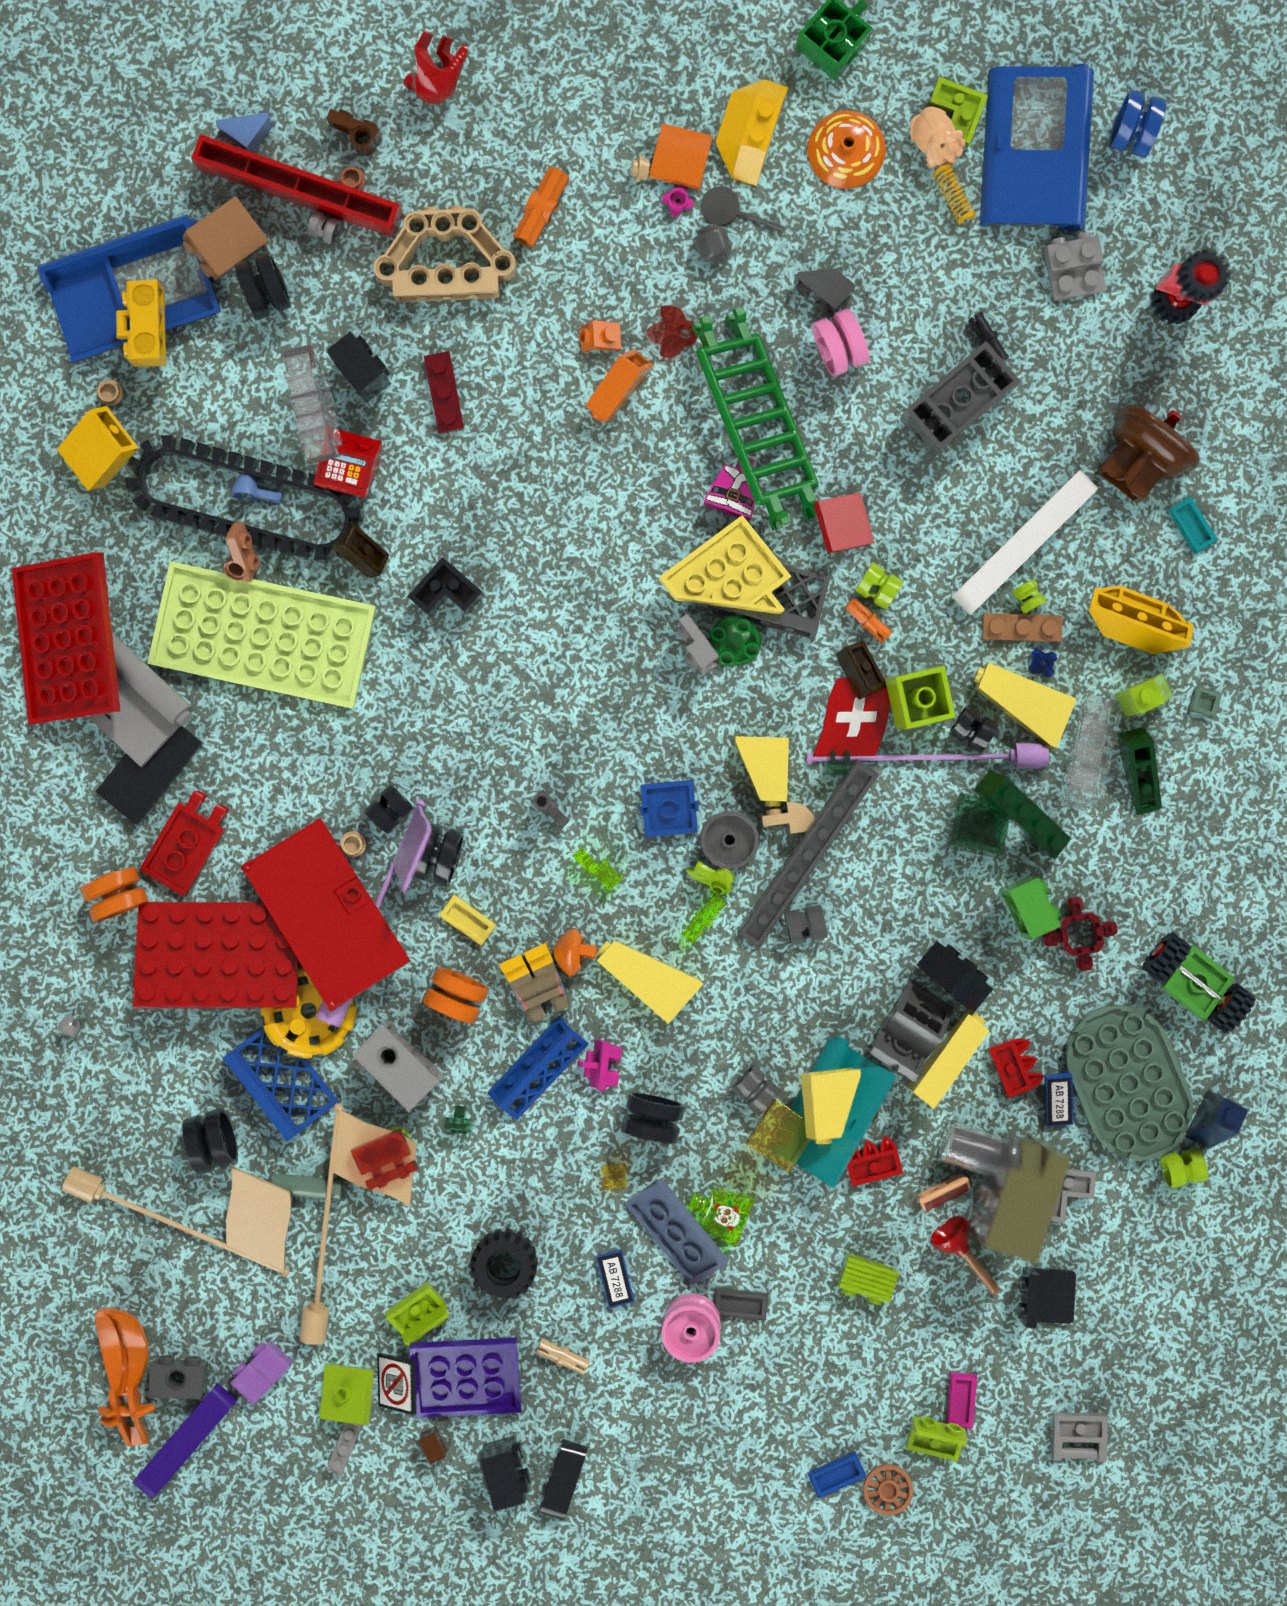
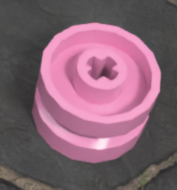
M848 308L834 313L832 322L823 318L812 323V333L816 346L832 377L835 378L847 373L849 363L855 368L869 363V351L863 332L855 316Z
M691 1293L674 1299L666 1309L661 1332L663 1344L669 1354L680 1361L688 1363L701 1362L710 1357L718 1347L720 1339V1313L714 1303L703 1295Z

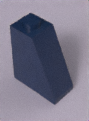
M1207 1090L1185 1137L1210 1149L1237 1135L1250 1109Z

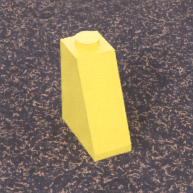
M736 736L735 745L759 801H765V806L781 807V802L787 801L789 738Z
M844 1068L801 1074L806 1138L816 1140V1144L832 1143V1138L842 1137L861 1076L860 1069Z

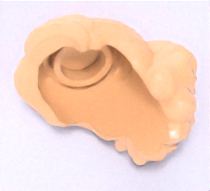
M926 107L911 121L910 136L917 147L927 155L926 160L930 168H940L946 164H954L957 161V157L962 155L966 143L962 138L963 132L955 130L951 119L944 110L936 107Z

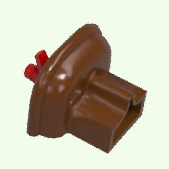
M1130 404L1122 407L1114 415L1116 422L1113 426L1112 434L1118 444L1096 472L1138 504L1144 500L1161 477L1174 479L1182 473H1189L1199 465L1200 457L1192 444L1174 430L1181 418L1178 412L1171 410L1167 414V418L1162 421L1150 411Z

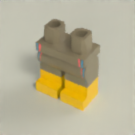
M547 943L524 953L535 976H532L523 954L499 964L520 1004L522 1012L526 1011L533 1023L547 1017L541 1003L547 1000L551 1001L555 1012L569 1006L565 994L567 989Z

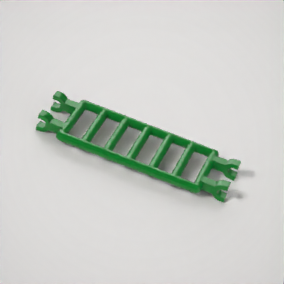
M744 307L735 308L733 314L725 317L728 325L733 328L736 338L718 343L712 331L713 324L710 315L700 317L699 322L691 325L702 344V347L696 350V355L755 503L757 505H766L770 515L769 523L772 531L780 529L783 525L791 522L788 513L783 510L780 499L799 495L803 505L802 513L805 521L816 517L813 503L818 500L815 498L813 489H816L819 483L761 336L758 333L750 334L746 323ZM753 345L758 357L757 360L718 370L713 369L709 359L710 355ZM763 369L767 384L726 395L723 394L718 380ZM772 393L778 408L733 420L728 405ZM782 417L787 432L743 444L738 429ZM788 442L792 443L797 455L796 457L755 469L752 468L747 454ZM801 466L806 481L762 493L758 478Z

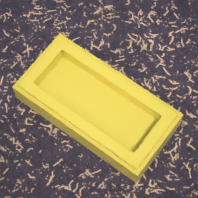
M455 894L439 914V917L479 946L483 945L496 927L495 923Z

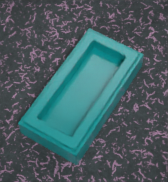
M1191 496L1167 510L1194 555L1218 541Z

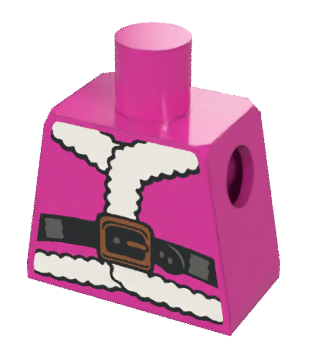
M748 457L751 465L753 466L754 459ZM737 461L736 467L726 464L723 466L707 493L703 505L737 518L743 515L750 522L755 501L739 461Z

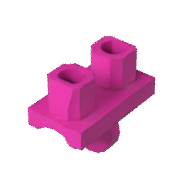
M595 1039L594 1051L586 1050V1059L578 1060L577 1066L584 1067V1077L591 1078V1087L606 1091V1087L618 1085L619 1073L616 1070H608L609 1061H620L622 1048L612 1045L607 1041Z

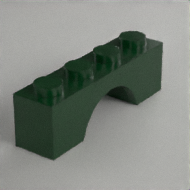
M989 770L975 787L974 791L989 806L1005 815L1024 833L1022 837L1038 852L1056 859L1071 840L1007 776Z

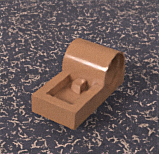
M244 522L234 523L225 537L231 554L224 564L223 570L233 580L241 582L251 581L259 569V557L254 552L251 535L247 533Z

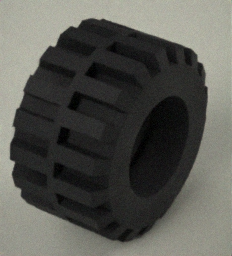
M508 1228L506 1231L497 1229L495 1233L491 1234L489 1232L483 1240L481 1239L478 1242L470 1261V1276L474 1278V1286L481 1288L480 1293L482 1295L489 1294L491 1295V1300L496 1301V1298H501V1302H507L510 1297H512V1300H515L519 1297V1294L522 1293L524 1295L528 1291V1287L534 1282L538 1265L537 1251L535 1246H531V1240L528 1237L526 1239L522 1237L523 1233L518 1231L516 1234L512 1232V1229ZM504 1251L514 1255L520 1264L518 1273L511 1278H500L494 1275L488 1265L489 1259L493 1254Z

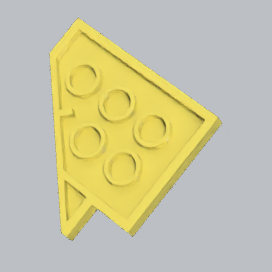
M742 515L661 575L659 581L674 600L782 614L785 609L772 592L790 580L791 575Z

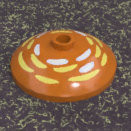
M843 110L831 113L817 123L808 141L810 165L822 181L833 187L842 189L860 187L871 181L878 174L884 163L886 144L882 131L871 118L860 112ZM849 140L853 143V146L847 147L844 145V142Z

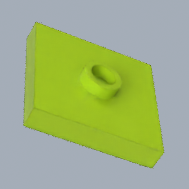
M325 1364L319 1419L369 1425L374 1369Z

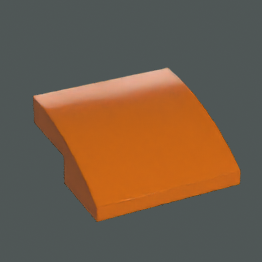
M662 123L649 178L700 190L713 136Z

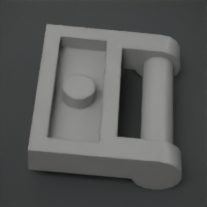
M1053 1412L1052 1461H1061L1062 1459H1096L1097 1462H1106L1108 1416L1105 1413ZM1062 1442L1097 1443L1096 1448L1062 1447Z

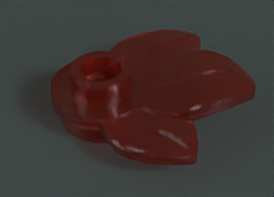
M669 305L661 306L662 321L646 330L647 336L653 342L661 345L660 356L665 358L678 356L684 347L692 346L698 339V336L691 327L693 322L686 320L682 310ZM682 330H688L690 336L683 338L680 333Z

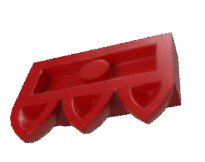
M1011 1038L988 1047L1008 1098L1037 1087L1043 1080V1074L1037 1072L1027 1073L1035 1065L1037 1058L1030 1055L1020 1056L1028 1049L1031 1043L1029 1040Z
M887 1136L883 1137L879 1151L871 1141L867 1140L863 1147V1155L856 1149L847 1165L852 1187L903 1174L897 1147Z

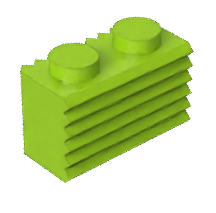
M846 1253L837 1285L839 1288H842L841 1292L848 1296L856 1297L858 1293L867 1296V1301L876 1305H882V1301L886 1303L891 1302L899 1272L896 1268Z

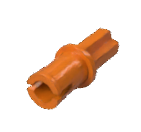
M857 598L851 599L846 605V610L862 624L861 628H866L880 643H883L884 639H887L893 632L876 617V612L872 613Z

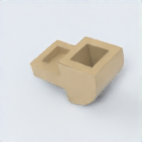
M785 802L786 813H782L781 808L766 810V816H760L762 827L788 823L789 834L806 832L815 819L807 807L796 802Z

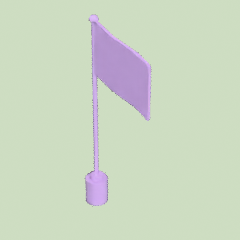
M422 800L415 802L417 806L375 903L378 909L394 871H396L397 876L401 880L402 891L406 892L431 833V826L424 816L422 806L425 807V803ZM352 999L333 1012H329L325 1002L322 1001L316 1018L341 1027Z

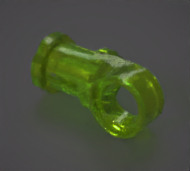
M582 847L572 855L587 873L589 872L591 876H596L602 882L606 892H609L624 878L622 874L619 875L610 866L608 858L598 865Z

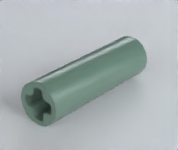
M274 1173L271 1183L290 1191L291 1197L326 1199L328 1178ZM333 1179L331 1200H342L343 1196H340L344 1180Z

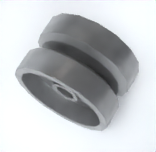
M723 811L713 815L705 822L700 833V846L704 856L712 864L721 868L736 869L746 865L754 857L759 847V834L755 824L746 815L737 811ZM727 835L734 837L735 841L732 842V845L725 843L724 839Z

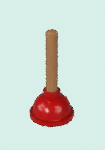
M959 1215L949 1218L946 1223L933 1232L930 1240L934 1248L940 1249L943 1252L956 1253L958 1256H962L990 1293L993 1295L997 1294L1000 1291V1287L969 1250L970 1245L968 1241L970 1233L967 1227L968 1222L963 1216Z

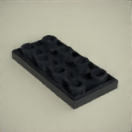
M180 726L143 767H140L129 755L125 754L95 792L134 824L138 825L202 747L204 742L184 726Z

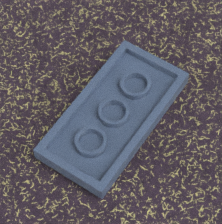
M662 1178L636 1193L625 1202V1205L691 1285L723 1268L729 1261Z

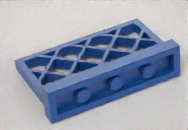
M262 1027L225 1055L223 1060L288 1142L339 1101L305 1058L296 1057L295 1066L279 1065L281 1049H283L279 1046L276 1064L261 1063L263 1047L277 1048L275 1045L263 1044L265 1031ZM261 1036L260 1043H252ZM248 1045L259 1046L257 1062L246 1061L240 1051ZM299 1060L303 1063V1065L306 1068L298 1067ZM249 1064L257 1065L256 1073ZM260 1065L276 1067L273 1083L262 1082L259 1078ZM279 1068L294 1069L292 1085L277 1083ZM297 1070L310 1072L312 1075L311 1087L295 1085ZM315 1080L321 1088H314ZM266 1085L273 1086L272 1093L269 1091ZM276 1086L292 1088L290 1104L279 1103L276 1100ZM295 1088L310 1090L308 1106L293 1104ZM313 1091L325 1092L331 1100L324 1107L311 1106ZM282 1106H287V1107H289L288 1114L286 1113V1111L283 1109ZM292 1107L308 1109L306 1121L298 1127L291 1119ZM311 1109L318 1110L310 1117Z

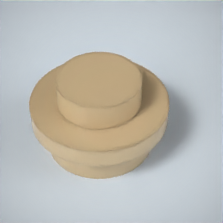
M638 155L636 160L632 159L630 176H634V182L646 181L649 173V159H645L643 155Z
M105 380L97 388V398L105 406H116L123 399V388L114 380Z
M347 832L340 840V849L348 857H358L366 849V839L359 832Z

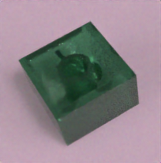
M959 793L948 849L1000 859L1004 852L1009 819L989 806L981 797Z

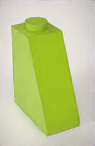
M1163 672L1115 693V696L1126 718L1142 714L1167 702L1173 694Z

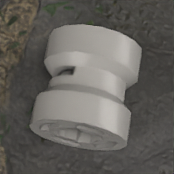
M315 210L310 217L307 234L314 238L321 237L324 242L333 245L336 239L332 238L334 230L340 232L342 221L335 217L328 218L324 212Z

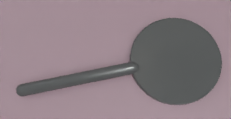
M714 187L708 190L702 198L700 206L702 215L711 224L715 222L716 225H727L737 216L780 231L785 230V227L739 211V199L736 193L727 187Z

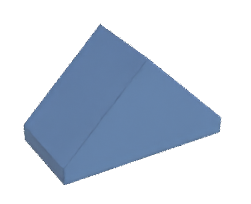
M268 112L216 120V126L222 135L240 148L250 152L256 150L273 127Z

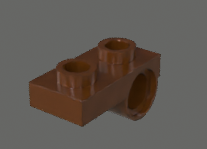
M333 109L329 110L326 117L329 126L349 134L354 150L358 154L367 156L375 151L382 138L376 124L369 120H363V122L356 120L352 114L340 109L338 112ZM366 136L370 138L366 144L361 145L357 143L361 137Z

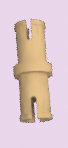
M544 1338L541 1339L535 1352L537 1355L556 1362V1366L560 1368L564 1366L580 1373L582 1376L585 1374V1369H587L590 1359L569 1351V1347L564 1346L562 1348Z

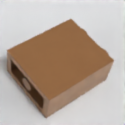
M236 196L187 229L182 237L186 250L191 255L195 254L201 262L199 265L208 278L212 276L215 282L232 271L234 264L249 259L269 242Z

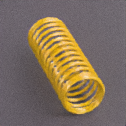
M946 164L934 171L933 176L937 179L936 182L939 183L938 186L941 187L940 190L943 191L942 194L945 195L947 203H950L949 207H952L951 211L954 212L953 215L956 216L955 219L958 220V225H962L963 223L961 222L966 218L972 220L976 216L975 210L969 211L973 206H968L971 203L969 201L966 202L968 197L962 199L966 196V193L961 194L964 192V189L959 190L962 185H958L960 181H956L958 177H953L956 173H951L954 170L951 164ZM944 170L945 172L938 177L937 174ZM944 174L947 175L941 181H938ZM945 179H950L943 185H940ZM949 182L952 183L947 188L942 189ZM951 186L955 187L951 189L948 193H944ZM952 191H957L950 197H947ZM956 194L959 195L958 197H956L955 199H953L951 202L949 201V200H950L953 196H955ZM958 198L962 199L958 201L955 205L951 206V204ZM959 203H964L961 206H959L956 210H953V208L957 206ZM966 207L965 209H963L962 211H960L958 214H955L960 208ZM965 211H969V212H967L966 214H964L962 217L957 218L961 213H963V212H965Z

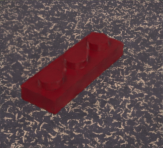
M450 351L424 356L438 433L444 434L465 430Z

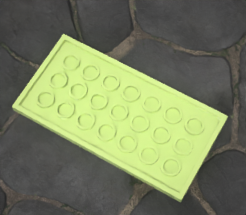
M170 561L147 664L354 709L377 607L254 579L246 582L236 581L222 572Z

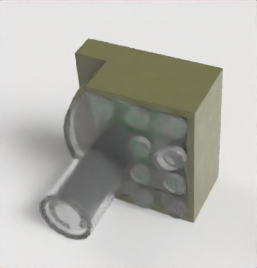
M948 1120L938 1144L937 1160L983 1175L981 1181H976L973 1189V1196H976L973 1206L969 1205L966 1210L965 1219L968 1222V1228L984 1247L1037 1264L1071 1158L1049 1141L1030 1135L1028 1139L1009 1134L998 1136Z

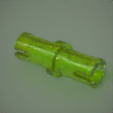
M714 893L701 911H696V917L681 934L694 944L708 926L711 927L714 924L713 919L727 905V902Z

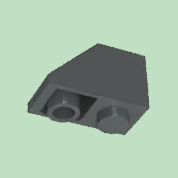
M837 269L798 272L794 279L795 289L799 294L808 297L812 291L815 293V306L824 314L829 312L834 315L852 295L856 287L854 283Z

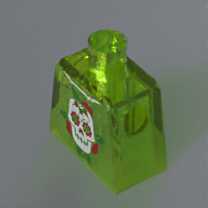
M712 1187L708 1198L693 1192L688 1207L702 1212L699 1218V1224L702 1228L731 1246L736 1247L755 1199L754 1196Z

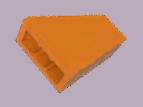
M635 349L621 354L585 405L591 410L589 413L598 421L607 422L611 420L655 365Z

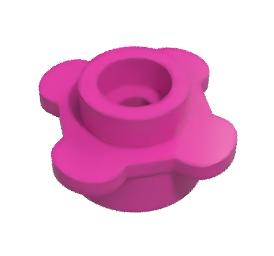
M677 186L669 193L663 195L662 201L668 205L670 214L673 217H678L682 211L693 207V200L688 198L686 189L683 186ZM679 199L680 203H676L675 200Z

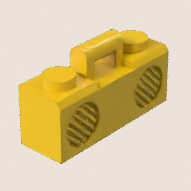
M158 280L126 282V291L122 292L123 305L128 310L116 311V337L121 340L128 339V342L123 344L124 356L134 367L166 366L164 288ZM127 319H130V330L127 331Z

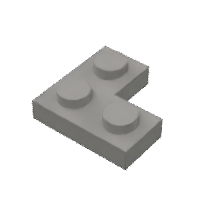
M1068 1168L1051 1221L1065 1223L1068 1196L1094 1199L1097 1174L1095 1171Z

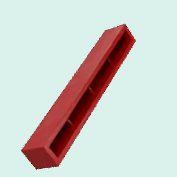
M202 134L199 135L191 157L198 170L312 210H319L326 215L392 238L396 237L403 217L401 206L398 203Z

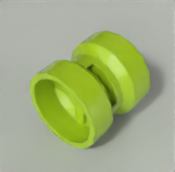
M1035 578L1011 591L1014 597L1019 599L1023 614L1047 602L1045 596L1039 593L1037 589L1038 583ZM1034 595V597L1026 601L1025 598Z

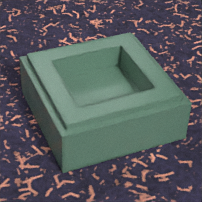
M1197 685L1188 711L1214 719L1223 693Z

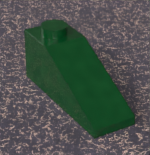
M1143 727L1118 733L1120 756L1136 815L1162 809L1153 738Z

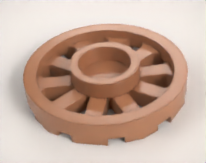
M883 1464L875 1467L868 1473L864 1481L863 1492L866 1502L875 1512L882 1515H895L902 1512L910 1504L913 1496V1485L909 1475L902 1468L893 1464ZM886 1470V1479L883 1478L880 1471ZM891 1471H897V1474L891 1480ZM875 1475L880 1483L871 1480L872 1477ZM902 1476L905 1477L906 1480L904 1482L897 1483ZM868 1486H873L878 1489L868 1491ZM905 1487L909 1488L907 1493L899 1490ZM879 1495L876 1501L872 1503L870 1498ZM897 1497L905 1498V1501L900 1503ZM884 1500L885 1507L881 1509L879 1508V1505ZM892 1501L896 1505L894 1509L890 1508V1502Z

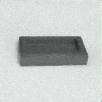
M716 1287L714 1305L720 1316L766 1321L769 1294Z

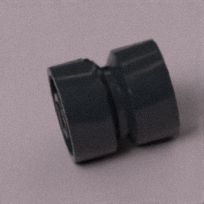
M966 705L958 716L957 721L951 727L949 734L960 741L967 740L968 746L982 753L994 737L999 724L988 717L981 718L979 711Z
M390 784L379 794L380 800H374L364 810L365 814L387 834L399 824V817L405 818L414 809V806Z

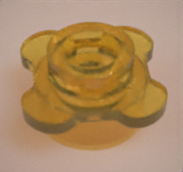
M624 1163L613 1166L604 1164L602 1166L601 1172L604 1174L602 1186L604 1189H625L627 1187L628 1181L625 1179L627 1166ZM613 1174L617 1175L616 1179L612 1178Z

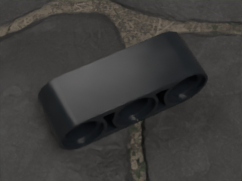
M566 1439L561 1441V1448L557 1453L551 1477H549L544 1492V1499L539 1508V1513L562 1521L565 1520L588 1450L587 1446Z

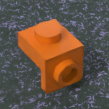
M592 320L582 325L579 332L581 352H589L593 349L605 351L620 350V323Z

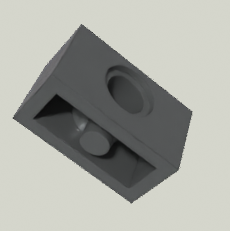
M161 1355L152 1362L149 1370V1398L202 1399L207 1393L208 1361H201L200 1356H187L185 1360H174L175 1357L173 1355ZM174 1371L181 1372L184 1375V1381L177 1380L174 1377Z

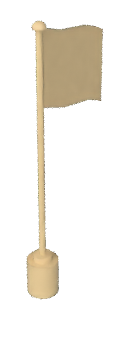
M336 1104L333 1107L335 1118L315 1299L309 1302V1305L304 1306L302 1311L299 1340L312 1345L325 1343L327 1336L329 1308L323 1302H320L334 1173L360 1187L389 1195L403 1202L408 1207H410L417 1144L398 1132L358 1119L343 1111L344 1108L341 1104Z
M75 1166L72 1167L64 1181L63 1192L91 1204L95 1199L99 1201L103 1196L282 1273V1277L289 1275V1268H285V1242L291 1216L290 1191L231 1166L232 1190L226 1217V1243L105 1192L106 1186L102 1184L103 1178Z

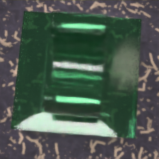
M835 750L830 751L829 757L833 763H826L827 775H845L853 764L848 763L850 760L849 750L844 751L845 756L842 760L835 758Z
M455 1106L454 1118L445 1117L444 1128L446 1133L473 1135V1121L466 1118L465 1106Z

